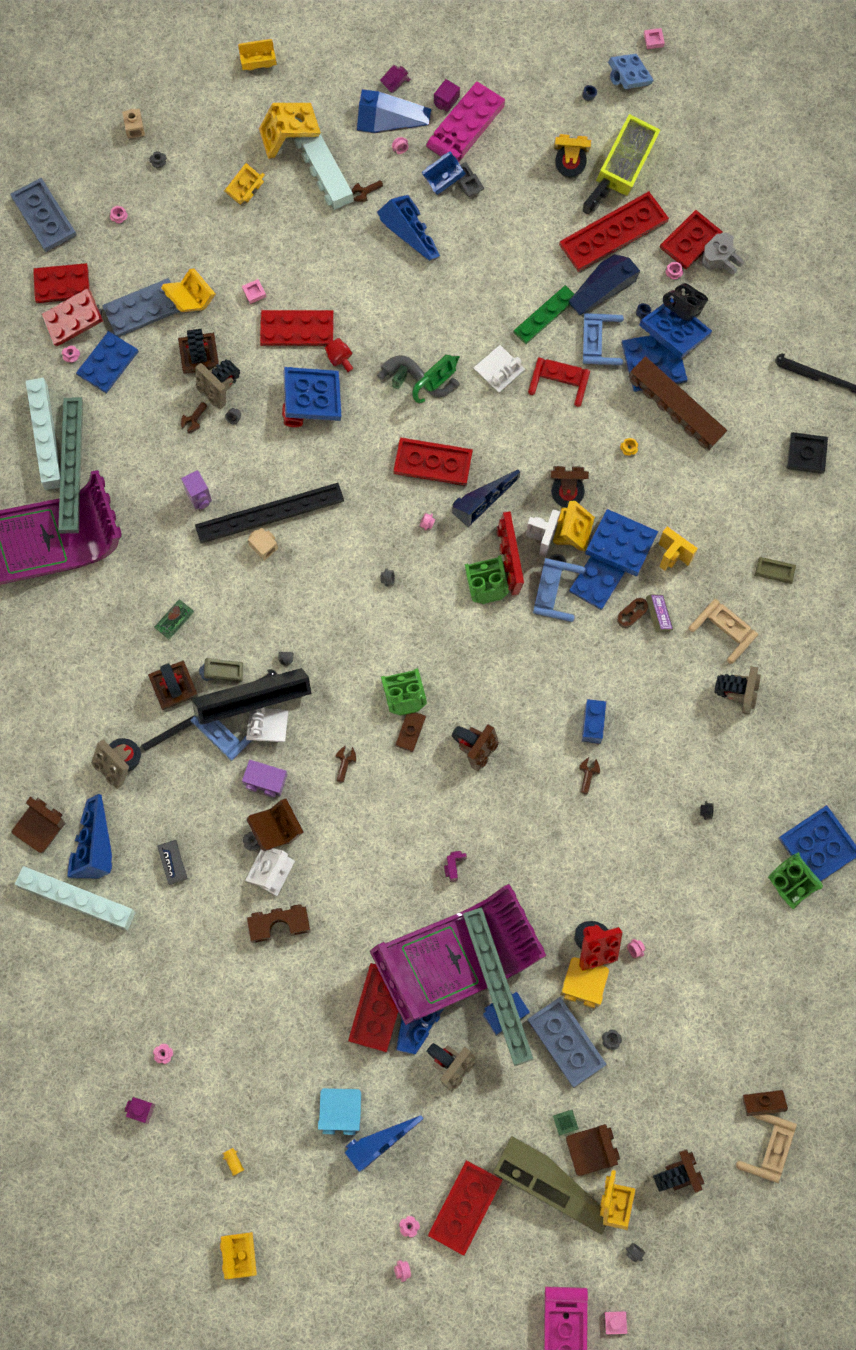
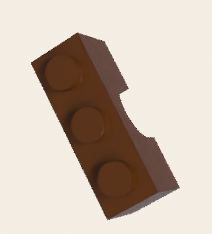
M302 904L290 906L289 910L284 911L282 908L272 909L271 913L268 914L255 912L251 914V917H247L252 943L272 940L271 928L278 922L286 923L289 926L291 936L311 932L306 906L302 907Z

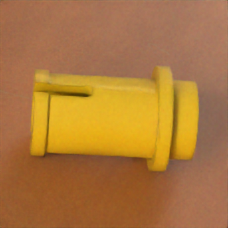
M234 1148L222 1153L224 1156L222 1159L226 1160L232 1176L245 1170L236 1154L238 1151H235Z

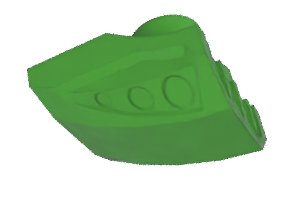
M501 555L497 558L465 564L473 602L486 604L502 600L509 593Z
M418 668L391 676H381L389 712L405 715L418 712L427 704Z
M799 852L786 859L768 876L779 895L792 909H795L798 904L815 891L823 888L821 881L802 860Z

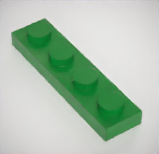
M564 285L514 329L513 333L525 344L529 343L570 306L569 300L573 297L574 293Z

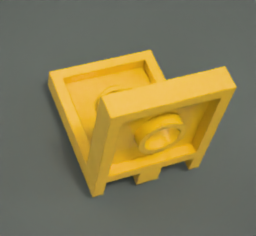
M272 103L259 127L268 159L276 157L286 137H319L321 133L311 103Z

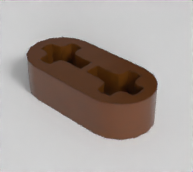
M636 598L618 615L617 622L619 626L629 628L644 616L648 610L647 601L644 598ZM636 603L638 605H644L643 611L639 609L638 611L634 612L637 606ZM629 614L632 615L629 619V623L627 621L622 622L623 615L625 617H627Z

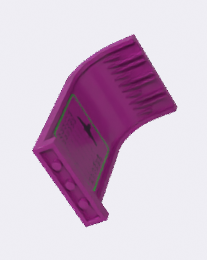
M98 470L91 471L88 483L80 489L79 533H59L60 498L0 510V585L77 569L98 562L116 550L122 533L120 527L116 526V514L110 508V496L104 489L105 480L103 476H100Z
M510 884L503 886L485 900L460 913L390 942H382L369 951L405 1025L488 989L463 913L482 907L506 979L529 968L546 956L544 948L540 944L534 928L529 923L525 911L521 907L516 893L512 890Z

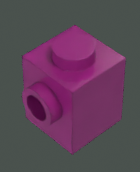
M445 79L434 93L435 106L440 110L449 112L460 98V87Z
M133 1097L126 1104V1117L148 1124L155 1104Z

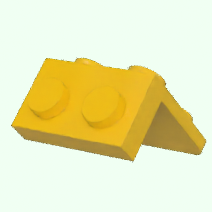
M194 268L188 270L181 282L166 283L161 287L165 295L171 299L176 308L181 312L204 310L216 295Z
M571 958L560 995L571 1002H576V1000L584 1002L583 1005L590 1008L599 1007L603 999L602 995L609 969L605 966H598L582 971L579 966L580 958Z
M612 1170L611 1176L607 1175L605 1192L602 1195L600 1216L603 1217V1225L628 1230L635 1188L615 1184L616 1171Z

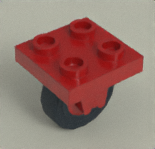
M585 921L578 925L575 930L574 940L576 945L582 949L579 962L582 971L618 961L623 935L619 927L609 930L604 924L596 921Z

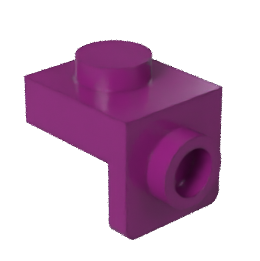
M393 64L380 81L391 93H394L404 81L409 82L411 79L407 75L409 72L403 66L398 67Z
M462 851L450 852V855L446 858L447 865L444 866L445 877H449L450 882L458 881L456 861L467 859L466 853H462Z

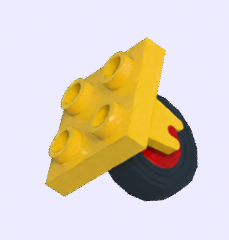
M560 134L559 137L555 138L554 149H560L556 154L555 166L563 176L576 177L585 169L587 158L584 151L589 152L591 148V140H588V137L577 136L576 139L570 138V135Z

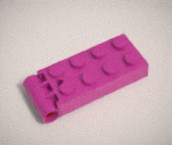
M476 81L434 131V135L429 138L426 147L439 156L451 151L458 162H460L504 108L505 99Z
M545 1286L544 1350H587V1288ZM564 1313H568L567 1318H563Z

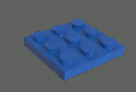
M664 304L644 317L639 323L640 327L679 359L698 346L712 333V330L695 316L692 321H685Z
M649 335L622 340L621 344L629 374L646 356L676 384L688 381L682 358L679 359L653 336ZM632 384L634 392L642 391L639 386L636 387Z
M284 367L285 417L341 420L339 371Z
M607 509L585 554L637 577L658 531Z
M827 805L778 838L791 856L795 853H800L802 860L820 881L856 858V844Z

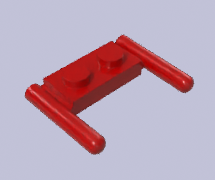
M538 357L528 393L529 395L535 394L540 377L579 386L574 405L580 407L590 370Z

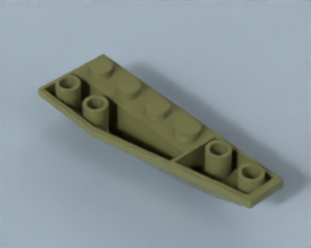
M511 1136L492 1173L602 1235L606 1225H603V1217L600 1216V1205L547 1155Z

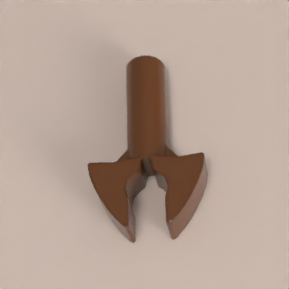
M379 180L366 187H361L357 183L351 191L353 195L357 192L361 193V195L354 197V201H368L367 194L383 187L382 181Z
M201 402L189 417L183 414L181 419L182 430L190 422H192V425L187 430L188 433H192L200 428L197 420L207 408L206 403Z
M346 745L336 754V758L341 760L336 779L340 783H343L349 763H356L357 761L353 747L351 755L345 759Z
M589 757L579 767V770H583L585 773L581 793L585 795L589 792L592 775L595 773L600 774V766L597 759H595L594 768L589 771L587 766Z

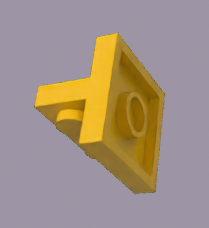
M569 501L568 508L561 509L553 543L556 545H573L579 551H586L595 517L578 502Z
M667 526L662 532L658 543L667 550L659 567L666 571L668 567L672 568L678 559L689 566L698 548Z

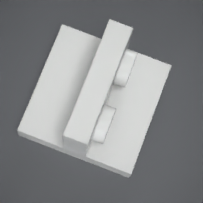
M553 509L549 522H545L544 519L539 517L529 518L526 536L542 541L539 552L540 556H547L558 524L560 511Z
M272 848L271 850L263 851L261 849L245 881L278 896L295 861L289 858L288 854L282 850Z

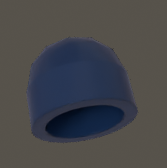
M587 85L583 89L582 97L586 101H592L597 95V89L592 85Z
M645 303L639 304L636 309V316L640 319L651 313V307Z

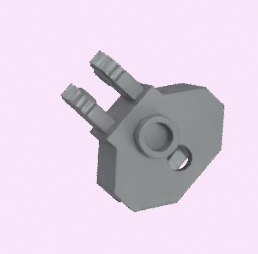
M729 233L716 234L704 247L702 266L706 269L719 268L722 270L724 268L729 273L735 274L737 268L730 261L738 267L743 266L744 261L735 253L733 236Z

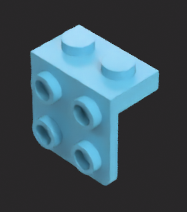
M322 1089L320 1092L318 1130H323L322 1134L335 1135V1131H343V1135H355V1131H360L361 1091L359 1089Z

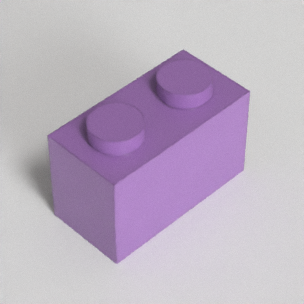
M196 470L182 477L181 480L185 492L195 510L198 508L204 509L209 506L212 499L199 471Z
M249 759L242 783L246 786L245 789L256 792L258 789L264 791V795L275 798V795L281 796L288 774L286 770Z

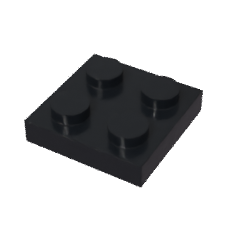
M791 432L787 469L824 474L828 437Z

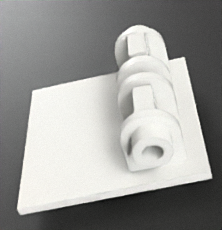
M501 345L474 367L498 392H501L525 370L521 365V359L519 357L513 358Z
M264 707L250 711L246 740L285 742L288 710Z

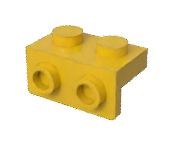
M272 39L238 44L242 70L251 71L255 68H270L277 65Z
M245 163L225 188L224 192L240 205L244 201L248 203L254 195L251 192L255 188L258 190L264 183L262 178L265 174L263 172L258 174Z
M253 1232L221 1236L220 1250L223 1258L222 1271L224 1279L256 1276Z

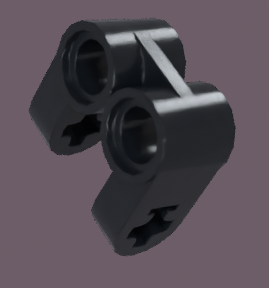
M687 283L680 284L675 290H671L663 296V304L685 321H692L694 316H699L708 301V297ZM682 289H685L684 296L682 295ZM671 296L674 297V298H673V301H674L673 303L670 302V300H671L670 297H671Z

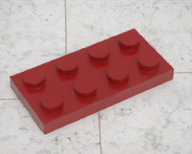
M261 310V346H327L333 341L334 310Z
M400 437L393 474L467 486L473 449Z
M511 511L503 512L501 519H499V525L496 526L497 537L501 538L499 549L500 554H504L505 561H503V565L508 575L507 584L512 596L520 593L524 584Z
M370 963L348 1042L387 1053L399 1011L376 964Z
M466 1160L427 1236L465 1256L503 1180Z

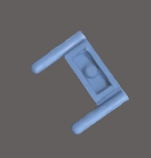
M584 313L583 364H623L622 358L601 357L602 321L623 322V315Z
M545 558L533 614L573 622L575 619L573 614L555 611L553 608L562 570L583 574L585 567Z
M195 716L190 720L231 761L252 741L246 740V736L239 741L219 720L200 725Z

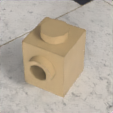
M140 109L123 111L122 114L128 139L145 136Z
M260 528L258 531H253L249 536V546L264 561L278 549L275 537L269 530L266 532L263 528Z

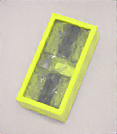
M629 114L596 181L600 183L603 178H606L610 181L609 188L628 196L660 129Z

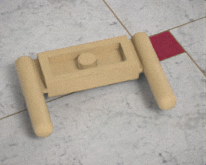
M714 599L689 626V630L695 632L709 618L711 622L740 645L727 658L730 664H733L758 636L756 631L752 630L749 625L727 607L720 604L717 599Z
M770 1114L753 1116L754 1118L775 1125L762 1167L759 1168L738 1161L736 1168L779 1184L797 1124Z

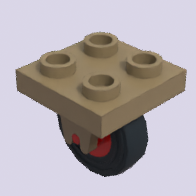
M118 738L109 745L103 739L97 743L92 764L97 771H100L105 776L110 785L118 789L123 785L127 772L134 770L139 764L141 751L138 745L130 739Z
M432 1043L426 1051L435 1059L432 1065L443 1074L440 1081L450 1091L460 1086L463 1081L462 1076L465 1072L469 1073L475 1065V1057L466 1047L460 1053H457L448 1045L442 1049L435 1043Z

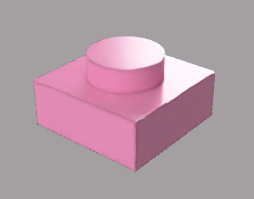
M662 28L644 30L647 49L664 47L665 42Z
M259 279L242 286L249 304L266 298V293Z
M626 1311L605 1312L606 1334H627Z

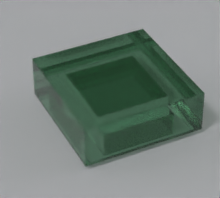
M403 365L400 366L392 378V387L399 389L407 378V368Z
M572 1109L553 1115L559 1136L579 1129Z

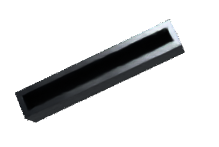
M300 668L191 698L196 719L200 725H204L312 693L309 677Z

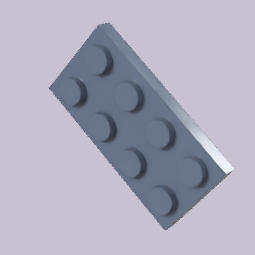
M42 178L10 194L45 252L77 236Z
M169 278L102 305L117 337L180 312L161 288L163 284L171 283Z
M561 997L527 1019L573 1088L607 1065Z

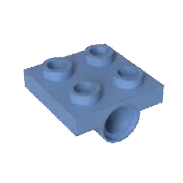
M637 54L611 57L608 61L612 68L610 79L614 85L622 84L625 89L648 86L654 81Z

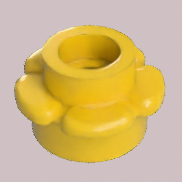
M633 438L625 439L620 445L623 454L627 456L635 455L638 452V443Z

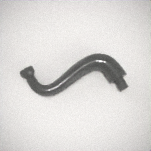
M398 355L388 359L380 366L382 370L378 373L377 377L383 380L387 375L391 377L398 369L402 368L419 381L424 377L423 374L425 373L414 360L407 356ZM452 377L445 388L436 389L435 391H427L425 389V391L435 397H444L454 388H458L460 383Z

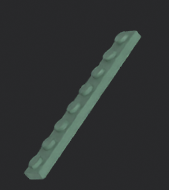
M82 397L63 398L59 533H79L83 421Z
M482 907L463 913L514 1067L533 1061L534 1058Z

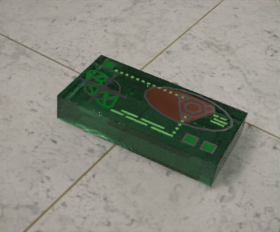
M179 599L154 628L170 640L191 617L194 610Z

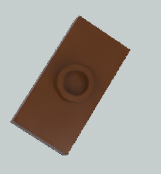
M417 712L406 714L395 744L396 747L414 752L426 715Z
M783 1090L743 1095L747 1116L786 1112L788 1110Z

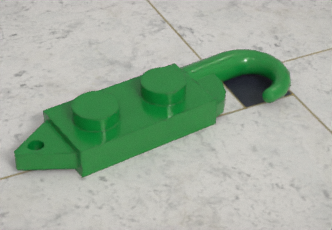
M445 354L423 374L424 377L414 385L412 390V396L416 403L425 402L424 398L419 399L418 397L419 390L422 387L427 391H435L456 371L455 367L460 356Z

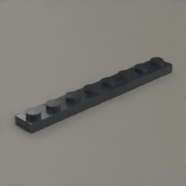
M338 482L195 524L200 544L338 504L344 502V498Z

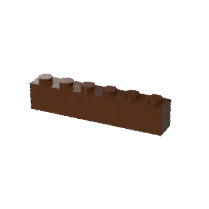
M646 356L630 371L628 376L630 382L636 387L639 386L647 398L653 399L660 410L670 414L671 419L676 424L680 423L684 427V431L689 436H694L698 440L699 445L704 449L708 448L711 450L727 432L724 426Z

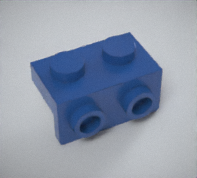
M451 151L442 155L440 159L422 171L423 176L427 179L436 195L466 175Z

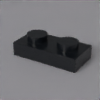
M603 178L584 202L583 212L587 215L591 211L595 212L601 198L605 199L610 192V181Z

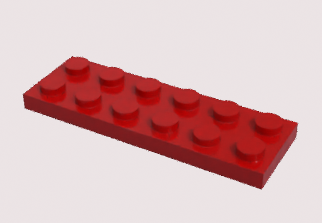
M650 191L559 241V246L576 270L580 272L667 223L669 217Z

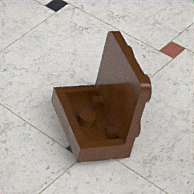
M29 797L26 801L29 808L12 829V834L37 852L44 853L66 822L61 818L63 815L53 808L50 811L46 808L47 804L38 797L36 800Z
M287 799L280 800L268 810L249 815L246 819L263 851L289 844L304 833Z
M603 1124L566 1137L576 1175L582 1176L618 1165L617 1161L620 1160L617 1147L613 1148L611 1142L614 1139L611 1127L607 1128V1125Z

